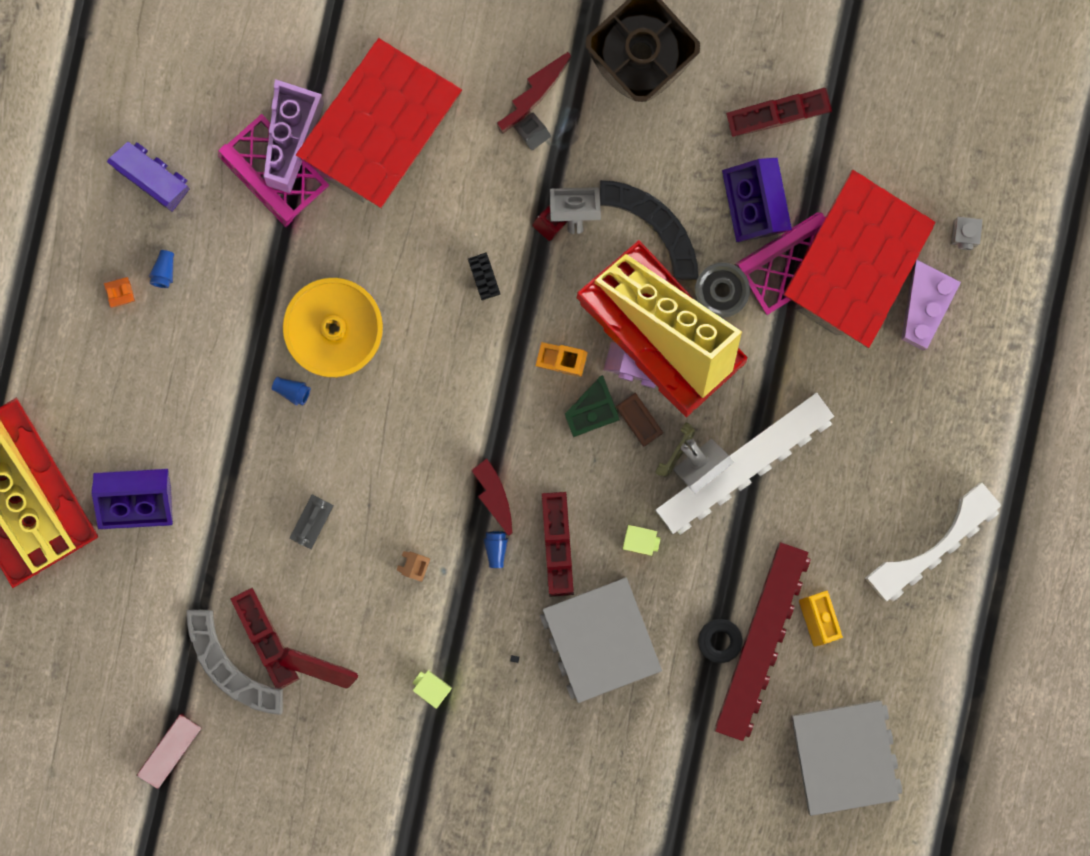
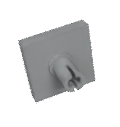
M599 187L550 189L551 221H568V232L571 234H575L574 224L577 223V234H580L584 231L583 220H601Z
M712 438L700 448L694 439H690L686 442L692 451L684 443L681 446V450L686 454L687 458L673 470L694 493H697L731 466L734 461Z

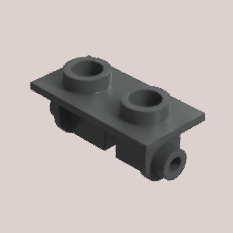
M312 494L289 539L312 550L334 505Z

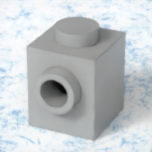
M957 217L953 223L951 245H958V249L973 250V247L980 245L983 219Z

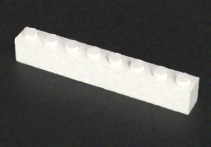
M815 393L731 454L730 457L734 463L697 493H694L687 486L655 510L672 534L678 532L681 535L692 527L689 523L696 517L701 520L712 512L710 507L716 502L721 506L732 498L729 493L734 489L738 488L741 491L752 482L749 478L756 473L762 476L772 468L770 466L771 462L777 458L781 462L791 455L792 452L789 449L798 444L799 447H802L812 439L810 434L818 429L821 433L831 426L830 420L834 415L818 393Z

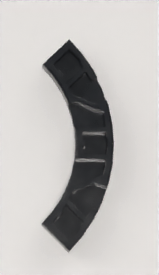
M600 180V206L619 208L644 220L663 241L671 259L673 277L676 280H697L699 277L698 264L694 248L685 228L673 212L660 200L638 188L625 183Z

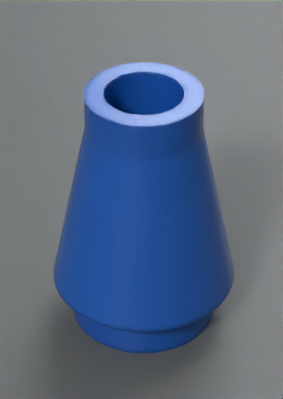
M160 250L159 256L149 274L151 285L159 288H169L170 283H173V252Z
M276 377L272 384L273 391L294 405L300 404L303 406L311 390L310 387L306 386L305 382Z
M486 532V538L483 540L489 568H503L508 542L506 532Z

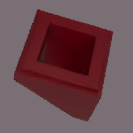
M549 205L537 217L532 226L548 241H551L568 221H551Z

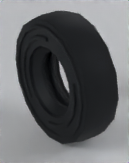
M716 619L703 626L699 632L698 644L705 658L711 662L721 664L730 662L737 657L742 649L743 639L737 625L729 620ZM719 631L727 633L730 638L728 648L723 651L715 650L711 645V637Z

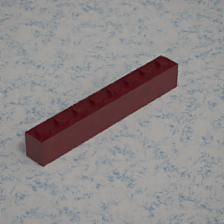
M781 542L778 543L714 728L715 732L740 741H744L745 737H750L754 723L750 721L753 713L758 714L762 700L758 698L761 689L766 690L770 676L767 675L769 666L774 667L778 652H775L777 643H782L787 629L783 628L785 620H790L795 606L791 605L794 595L798 596L803 582L799 581L802 571L807 572L811 561V558L807 557L809 552Z

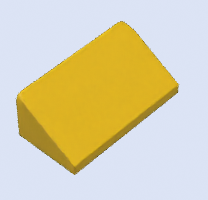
M828 590L799 599L813 646L824 645L843 638Z

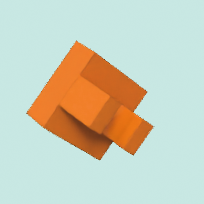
M129 277L104 283L111 308L135 302Z

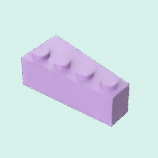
M276 79L274 83L264 179L267 186L291 193L303 161L296 156V153L316 126L324 102L322 94Z

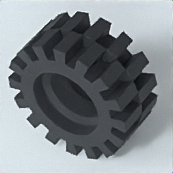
M487 252L468 258L481 300L501 295Z

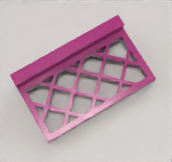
M260 114L234 139L218 150V157L284 227H287L302 210L329 187V184L310 164L302 161V174H297L296 177L302 178L301 191L291 190V193H287L281 190H274L266 185L265 180L261 177L264 176V172H256L252 167L253 159H266V155L253 154V142H269V127L271 123ZM262 123L268 129V138L253 137L254 128ZM251 132L250 137H245L248 133ZM239 141L250 142V154H239L234 149V146ZM244 158L250 159V164ZM305 178L316 179L321 186L316 191H304ZM278 194H284V200ZM287 194L301 195V204L295 210L286 203ZM304 195H310V196L304 201Z
M815 213L793 227L791 231L783 233L734 264L746 275L750 289L766 315L791 301L787 297L781 298L785 292L783 290L787 276H794L788 274L791 259L802 261L800 258L792 257L794 246L801 243L808 245L809 248L815 233L818 232L825 219L823 213ZM808 237H810L809 242H804V241H803V240L807 239ZM789 250L788 256L783 255L784 252ZM778 256L787 258L784 273L771 270L773 259ZM768 263L767 269L762 268L763 265ZM757 269L766 271L763 286L754 284L749 274ZM770 272L783 275L780 290L767 287ZM756 287L762 288L761 295ZM766 289L779 292L777 302L770 307L763 300Z

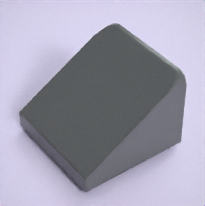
M534 112L514 126L531 150H534L551 137L546 126Z

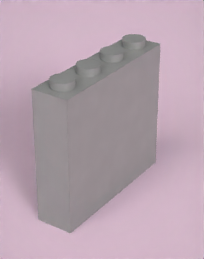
M627 577L543 609L544 614L540 615L544 629L550 628L553 637L549 639L553 652H559L562 661L557 663L562 676L568 675L571 683L566 686L571 700L576 698L577 702L580 703L662 671Z
M876 700L791 715L807 809L810 816L899 800L898 794H902L900 779L895 778L894 769H898L896 755H891L890 745L893 744L891 729L887 730L885 720L889 719L887 705H882V701Z

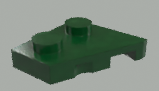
M603 375L565 413L573 438L620 421Z

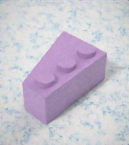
M916 260L912 267L901 340L923 351L926 350L961 282Z
M611 342L603 370L618 374V378L627 381H633V379L640 380L641 385L655 388L656 385L636 366L635 361L616 342Z

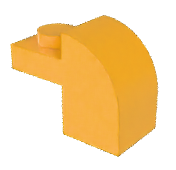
M541 342L535 366L582 377L588 352L564 345L557 346Z

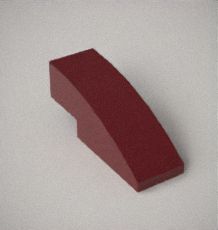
M485 459L471 470L486 490L478 497L507 535L510 536L513 534L509 502L496 471L488 459Z

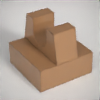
M403 551L402 556L407 558L404 567L398 565L397 571L402 573L401 575L422 582L430 558L411 551Z

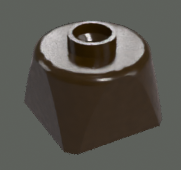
M626 0L586 37V49L600 73L612 87L633 101L647 102L662 93L686 70L700 53V41L662 0ZM636 43H645L650 47L652 55L648 59H638L632 55L630 49Z

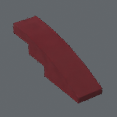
M566 52L527 78L530 89L512 100L515 111L497 122V127L502 134L521 121L543 100L571 60L569 52Z
M820 88L803 94L798 93L728 112L726 115L731 135L736 137L832 112L826 88Z
M566 492L542 493L549 597L574 595Z
M253 587L230 598L275 688H284L300 680L295 670L279 664L285 648Z

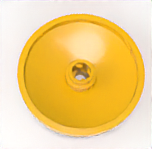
M324 278L304 286L292 298L284 315L283 334L290 354L303 368L319 376L338 378L361 370L372 360L381 344L383 321L375 300L360 285L342 278ZM336 324L339 327L338 332L331 333L329 330L330 326Z

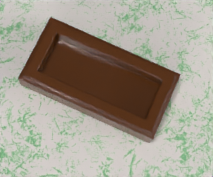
M636 392L615 406L643 447L664 434Z

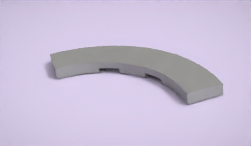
M187 610L189 637L197 653V659L210 679L232 699L238 700L252 709L271 714H283V689L266 686L252 680L239 671L228 659L217 638L213 611Z

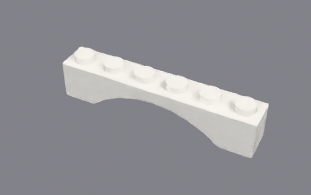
M983 483L977 484L960 499L958 511L951 527L934 547L924 554L909 560L884 562L865 579L883 601H888L889 599L892 602L904 593L901 590L908 583L912 586L923 577L920 573L927 567L930 570L936 567L942 561L939 557L945 552L951 554L961 546L959 541L963 537L967 536L970 538L980 530L978 525L984 520L989 522L999 514L997 509L1001 507V504Z

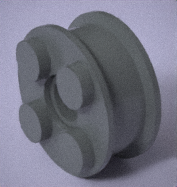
M716 263L708 266L701 272L695 285L697 302L721 318L730 317L740 312L746 305L750 295V285L746 275L740 268L730 263ZM720 283L727 284L730 289L728 296L723 298L715 293V287Z

